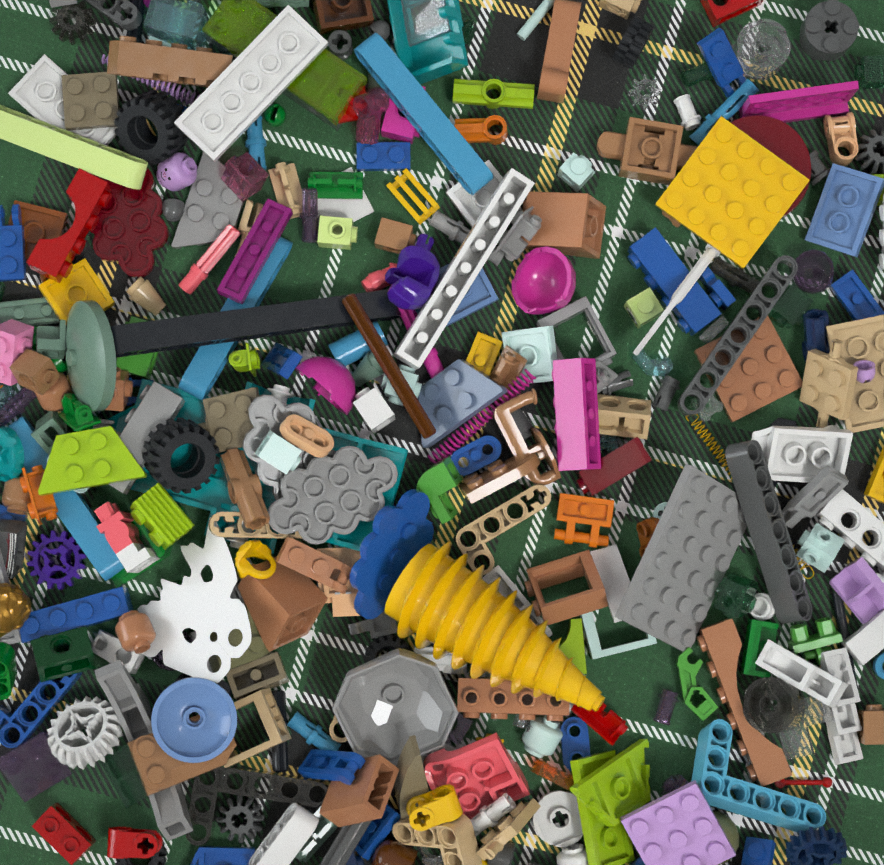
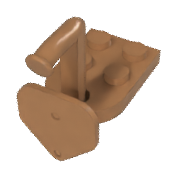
M534 388L499 405L494 410V419L513 457L503 462L502 460L492 462L487 466L488 470L478 475L475 472L463 478V483L458 486L471 504L523 476L536 485H547L561 478L556 460L541 432L535 427L530 429L536 444L527 447L511 415L512 412L531 403L537 404V394ZM545 459L551 470L540 475L537 467L540 461Z

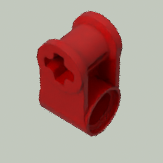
M131 827L108 828V858L146 859L154 856L162 848L163 837L156 830L133 829ZM147 838L149 843H153L154 845L149 850L148 846L146 844H143V841Z

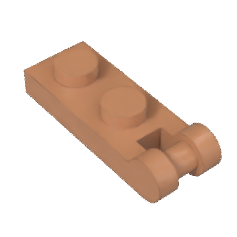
M289 536L286 537L277 555L276 562L345 594L348 588L346 584L350 578L351 566ZM334 568L340 570L336 581L330 578Z

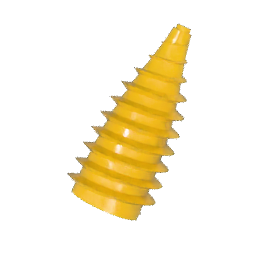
M447 542L439 549L432 544H427L410 560L394 584L384 610L386 615L399 622L397 629L399 638H407L416 633L415 646L417 649H423L433 643L434 659L439 660L451 653L452 669L457 670L470 663V676L472 679L482 676L485 672L491 673V687H496L505 680L511 681V693L513 694L526 687L533 689V696L535 698L544 693L556 697V701L564 700L589 711L594 710L597 712L605 700V697L601 695L602 692L572 663L573 657L568 659L559 648L561 638L552 642L547 636L545 630L548 620L539 625H536L531 620L533 604L520 610L515 605L517 590L506 597L499 592L501 577L490 584L482 579L484 565L471 572L466 568L467 553L456 560L449 556L451 542Z

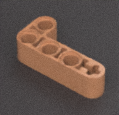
M555 0L537 99L562 104L564 102L582 2L571 0Z

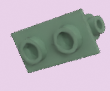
M321 806L313 813L319 818L315 831L295 856L300 862L303 860L306 863L338 827L319 814Z

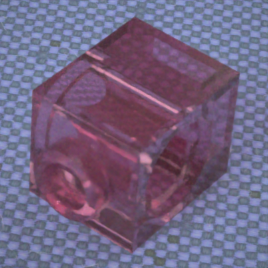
M246 152L240 157L233 156L224 165L226 169L221 179L243 202L262 189L269 174Z

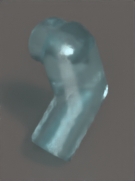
M643 349L637 356H632L645 374L649 376H665L673 368V362L669 358L651 359Z

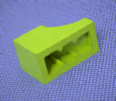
M582 618L569 619L567 635L559 644V648L568 659L573 657L572 663L583 674H587Z

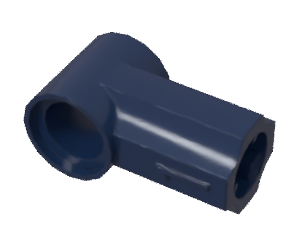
M812 309L803 315L805 341H802V353L805 363L809 350L817 349L824 353H830L826 326H829V318L826 310Z

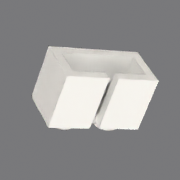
M367 387L355 395L356 401L353 402V405L373 435L395 420L393 411L376 387L372 390Z

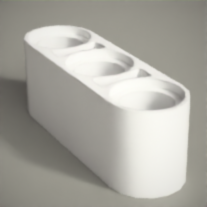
M292 803L254 852L248 865H289L315 831L319 818L297 803Z

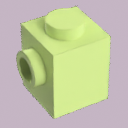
M320 216L318 246L322 248L351 250L352 243H357L358 227L353 226V219Z

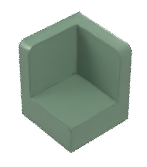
M60 320L59 327L38 326L36 330V352L51 359H64L66 320Z

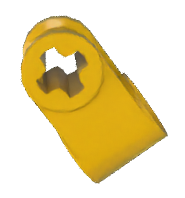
M450 784L442 785L427 793L414 796L406 805L409 823L417 831H425L442 823L454 821L463 814L455 788Z

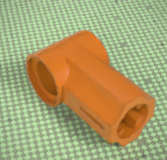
M492 115L488 118L455 119V128L468 143L499 145L507 138L506 121L501 116ZM493 125H499L503 129L498 135H491L488 130Z

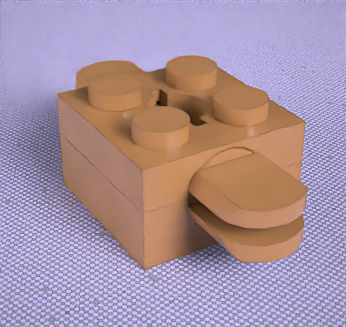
M634 117L629 118L625 134L606 131L600 135L597 142V152L601 157L621 160L618 177L664 185L671 184L675 178L676 170L680 171L698 147L681 144L683 126Z

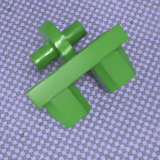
M829 617L815 620L818 633L813 635L808 634L805 624L790 626L791 640L787 641L789 649L793 650L794 654L804 652L805 660L815 659L817 665H821V653L832 650L828 645L843 642L841 633L835 629Z

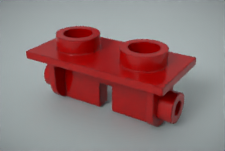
M604 703L597 712L573 705L570 710L612 746L619 736L623 735L628 729V726L625 724L626 721L620 718L614 711L610 710L608 713L604 711L607 706Z

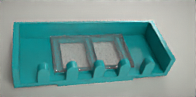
M387 0L397 57L420 85L469 66L462 32L463 21L459 0Z

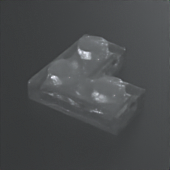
M812 696L772 706L786 760L815 754L808 727L834 721L831 707Z

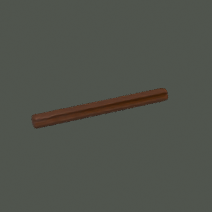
M352 293L342 299L345 308L424 439L431 437L436 433L435 427L356 295Z

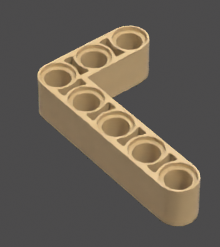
M464 814L454 821L442 823L425 831L413 829L409 823V818L400 819L393 825V835L403 845L440 848L444 865H483L481 858L476 853L479 848L472 822Z

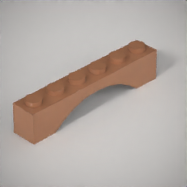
M727 618L699 629L700 636L696 637L698 645L702 652H707L710 661L706 663L708 671L712 678H717L720 687L716 691L720 702L727 704L730 713L726 714V718L732 730L736 729L740 738L736 741L741 756L746 755L749 766L746 767L751 782L756 781L757 785L763 787L792 776L783 749L771 743L756 729L741 704L737 689L736 671L742 642L733 619Z

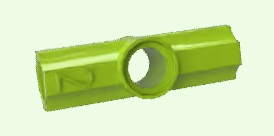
M454 79L453 104L481 105L490 109H497L499 107L533 109L535 85L506 83L498 79H490L488 81ZM490 89H496L500 92L501 96L497 99H491L486 93Z

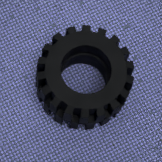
M157 90L146 91L124 103L117 112L119 117L114 122L118 126L115 129V135L120 138L118 141L120 147L124 146L126 149L125 153L147 161L148 165L150 163L155 165L163 162L176 152L182 150L185 146L184 143L189 138L174 124L183 114L182 109L184 108L181 103L177 105L175 102L176 98L173 96L167 97L166 92L160 91L158 93ZM146 118L150 119L155 125L158 137L150 131Z
M177 417L175 421L170 418L166 420V425L162 423L156 425L158 430L155 433L150 431L148 436L151 439L149 442L145 441L143 445L147 452H143L142 457L146 461L144 466L150 472L149 474L168 490L171 489L174 493H180V491H183L185 494L191 493V488L198 491L202 488L201 484L203 482L208 484L211 481L208 477L211 474L215 475L217 469L214 468L215 464L220 462V458L216 456L220 451L219 447L215 445L216 440L214 437L190 419L185 420L184 418ZM191 443L192 450L188 460L181 466L171 467V457L174 451L183 444Z

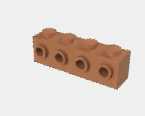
M458 678L457 709L458 712L463 713V718H480V713H491V719H508V714H519V720H535L536 715H547V721H563V716H569V702L564 700L556 701V697L544 693L535 698L533 696V689L526 687L513 694L511 693V681L505 680L500 685L491 687L490 679Z

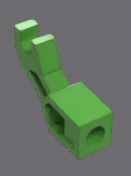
M688 647L678 655L676 661L683 698L682 702L700 720L704 721L718 706L701 686L696 685L695 676L703 661L698 659L695 663L690 664L687 661V657L693 650ZM694 690H698L697 693L701 694L704 698L696 707L690 701Z

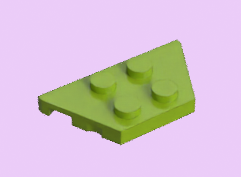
M107 426L56 435L38 493L40 496L146 478L147 475L133 457L129 448L123 443L114 427Z
M639 739L570 787V791L606 826L615 827L621 822L622 816L642 807L651 800L649 786L650 765H645L644 748H649L648 739Z

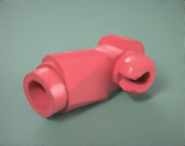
M389 263L390 266L385 269L368 273V276L361 281L365 291H379L390 286L391 284L385 281V274L390 268H397V264Z

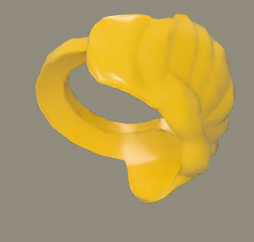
M248 540L239 547L235 558V566L239 578L243 579L250 575L257 579H267L276 571V562L271 556V549L260 540ZM247 558L268 559L270 568L266 571L256 570L251 566Z

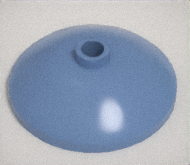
M190 677L172 683L159 695L153 707L151 726L155 740L165 753L179 761L200 763L215 758L229 746L237 727V712L231 696L222 686L206 678ZM192 712H197L200 718L197 721H192L189 715Z

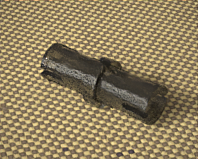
M718 256L714 258L709 267L714 274L728 281V285L732 287L737 286L750 294L760 282L758 279L743 272L744 269L739 266L736 268Z

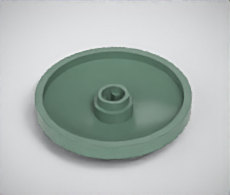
M85 300L74 303L69 311L66 322L65 360L73 393L77 400L90 407L91 412L103 411L111 403L116 384V352L111 327L105 312L97 302Z

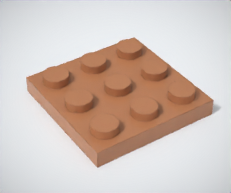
M768 315L715 391L731 423L802 387L803 381ZM739 330L731 331L732 340L736 343H742L744 340L743 333ZM720 338L694 351L701 366ZM723 352L716 353V362L719 365H727L729 362L728 356ZM706 374L710 384L713 386L712 377Z

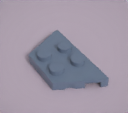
M463 359L453 362L421 387L418 396L419 402L436 429V433L429 438L424 439L421 435L423 448H430L507 393V388L497 384L488 375L476 370L473 365Z

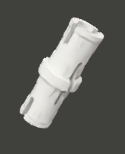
M504 793L490 805H484L480 808V812L470 819L475 836H478L488 827L497 825L501 817L516 808V804L510 795L508 796L507 793Z

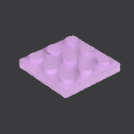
M696 780L621 817V822L645 865H718L736 856L734 848Z

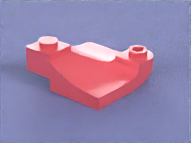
M497 733L453 751H447L445 748L429 754L424 760L425 776L431 790L442 785H453L463 814L469 819L476 816L480 812L479 809L484 805H490L504 793H507L508 796L510 795L514 801L530 795L528 781L517 761L515 762L504 747Z

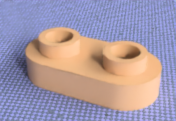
M292 414L287 416L280 425V433L286 441L315 457H325L334 447V440L329 432L299 415Z

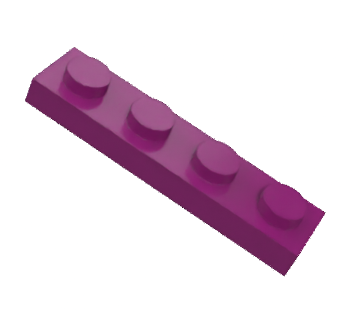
M267 199L217 288L218 294L243 305L293 215L291 208Z

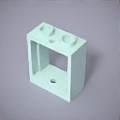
M589 612L580 615L591 659L657 644L656 638L646 633L647 638L601 649L593 613Z

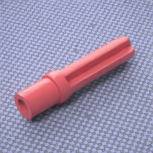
M228 224L197 263L191 266V270L178 284L179 287L191 295L200 283L209 276L208 273L240 236L239 230Z

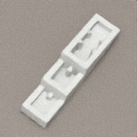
M847 648L822 652L821 669L848 684L835 708L823 703L834 764L839 765L864 759L857 731H861L862 727L855 703L861 700Z

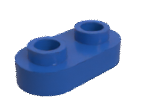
M486 435L456 450L452 454L451 459L460 475L468 476L496 461L501 454V444L495 437ZM490 445L493 448V452L490 455L484 454L482 451L483 446ZM460 458H467L469 465L465 468L460 467L458 461Z
M576 716L566 718L560 726L563 733L561 739L562 759L564 765L570 771H572L570 761L574 754L579 753L582 757L590 756L588 726L582 719ZM572 726L579 727L578 735L572 736L569 730Z

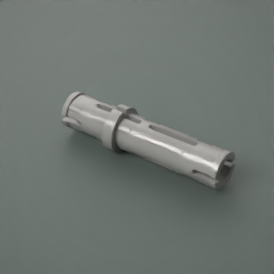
M439 210L434 213L428 224L448 235L449 240H456L461 244L470 232L468 228L463 226V222H456ZM495 246L488 260L498 266L505 252L501 250L495 255L494 251L497 249V246Z

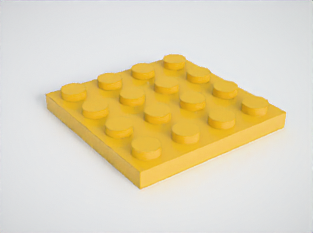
M721 116L656 202L655 206L744 269L810 180Z

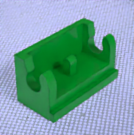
M748 619L740 667L741 674L771 678V673L755 664L768 639L776 642L779 624Z

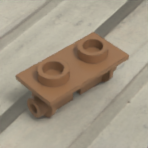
M506 345L489 378L497 384L503 385L511 392L512 390L508 383L514 387L512 380L517 381L516 376H520L528 360Z

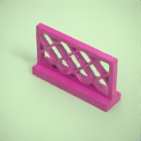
M858 81L749 95L739 110L740 118L768 116L784 123L824 118L825 115H845L849 112L848 101L859 89Z

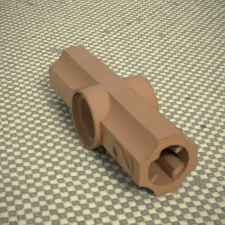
M238 448L229 449L221 455L220 462L228 480L227 487L230 499L233 504L237 503L246 528L252 530L261 529L265 524L269 523L270 516L262 499V487L257 474H252L243 450Z

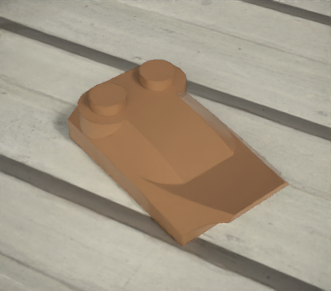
M196 715L194 717H191L190 719L192 721L199 720L200 715ZM153 733L140 736L127 743L147 796L226 765L229 756L237 746L233 737L229 746L215 758L200 763H188L174 759L165 753L158 745Z

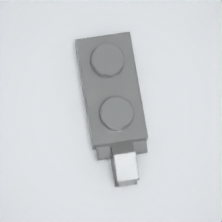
M828 465L823 468L782 510L786 526L792 529L802 518H812L848 484L849 481L846 475Z

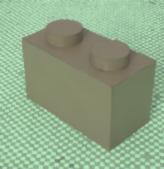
M278 652L231 669L226 674L233 696L237 701L260 690L272 689L290 682Z

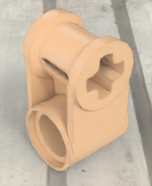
M848 112L846 116L838 117L825 115L823 125L830 160L832 163L847 166L858 153L854 114ZM838 147L847 148L850 156L841 155Z

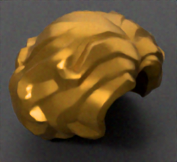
M0 583L1 638L12 630L21 629L31 613L30 598L25 595L18 585Z

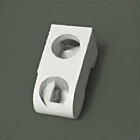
M101 629L91 645L93 653L108 662L113 663L121 660L129 674H136L145 658V655L142 653L136 654L134 651H125L116 636Z

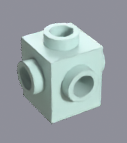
M400 365V371L418 399L422 383L418 382L419 375L414 374L415 369ZM384 375L381 387L385 388L384 394L389 397L388 401L404 406L387 376Z
M816 523L811 532L805 530L797 543L801 545V548L796 556L825 573L845 540Z

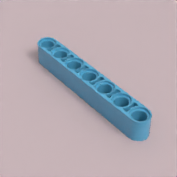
M373 33L353 49L356 57L470 195H474L494 179L487 165L378 33Z
M280 236L243 305L228 298L221 311L258 307L289 255L293 242ZM239 341L200 346L185 371L178 388L202 401L206 399L229 360V355L234 351Z
M21 416L8 427L13 429L21 440L24 449V468L28 473L32 472L31 468L37 465H42L43 469H45L49 455L31 436L35 429L24 416ZM74 490L53 494L59 511L57 515L101 577L108 581L123 570L124 566L106 540L105 534H101L96 527L101 524L81 494Z

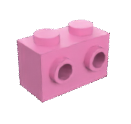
M13 319L0 324V383L9 386L18 383L9 367L27 348L32 350L34 326Z

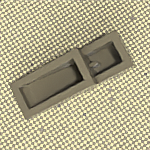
M415 735L410 736L397 763L399 772L394 788L401 820L409 818L406 811L407 802L414 796L429 792Z

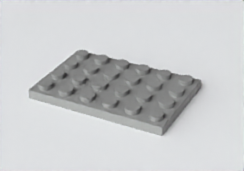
M685 464L615 614L616 618L682 652L688 647H692L747 527L736 492L696 467Z

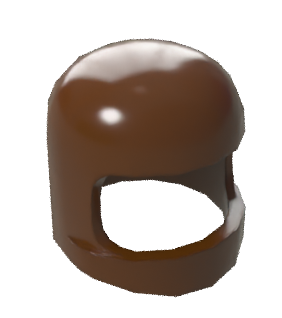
M387 839L376 848L371 865H415L418 850L403 845L396 840Z

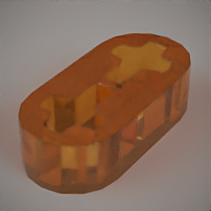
M535 758L530 771L570 791V787L574 785L571 774Z

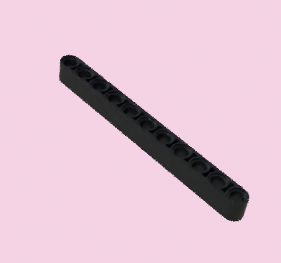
M389 289L355 294L372 323L375 321L394 320L401 317L398 307L388 299L387 292ZM347 295L115 325L111 326L116 358L352 326L355 323L342 302V299Z

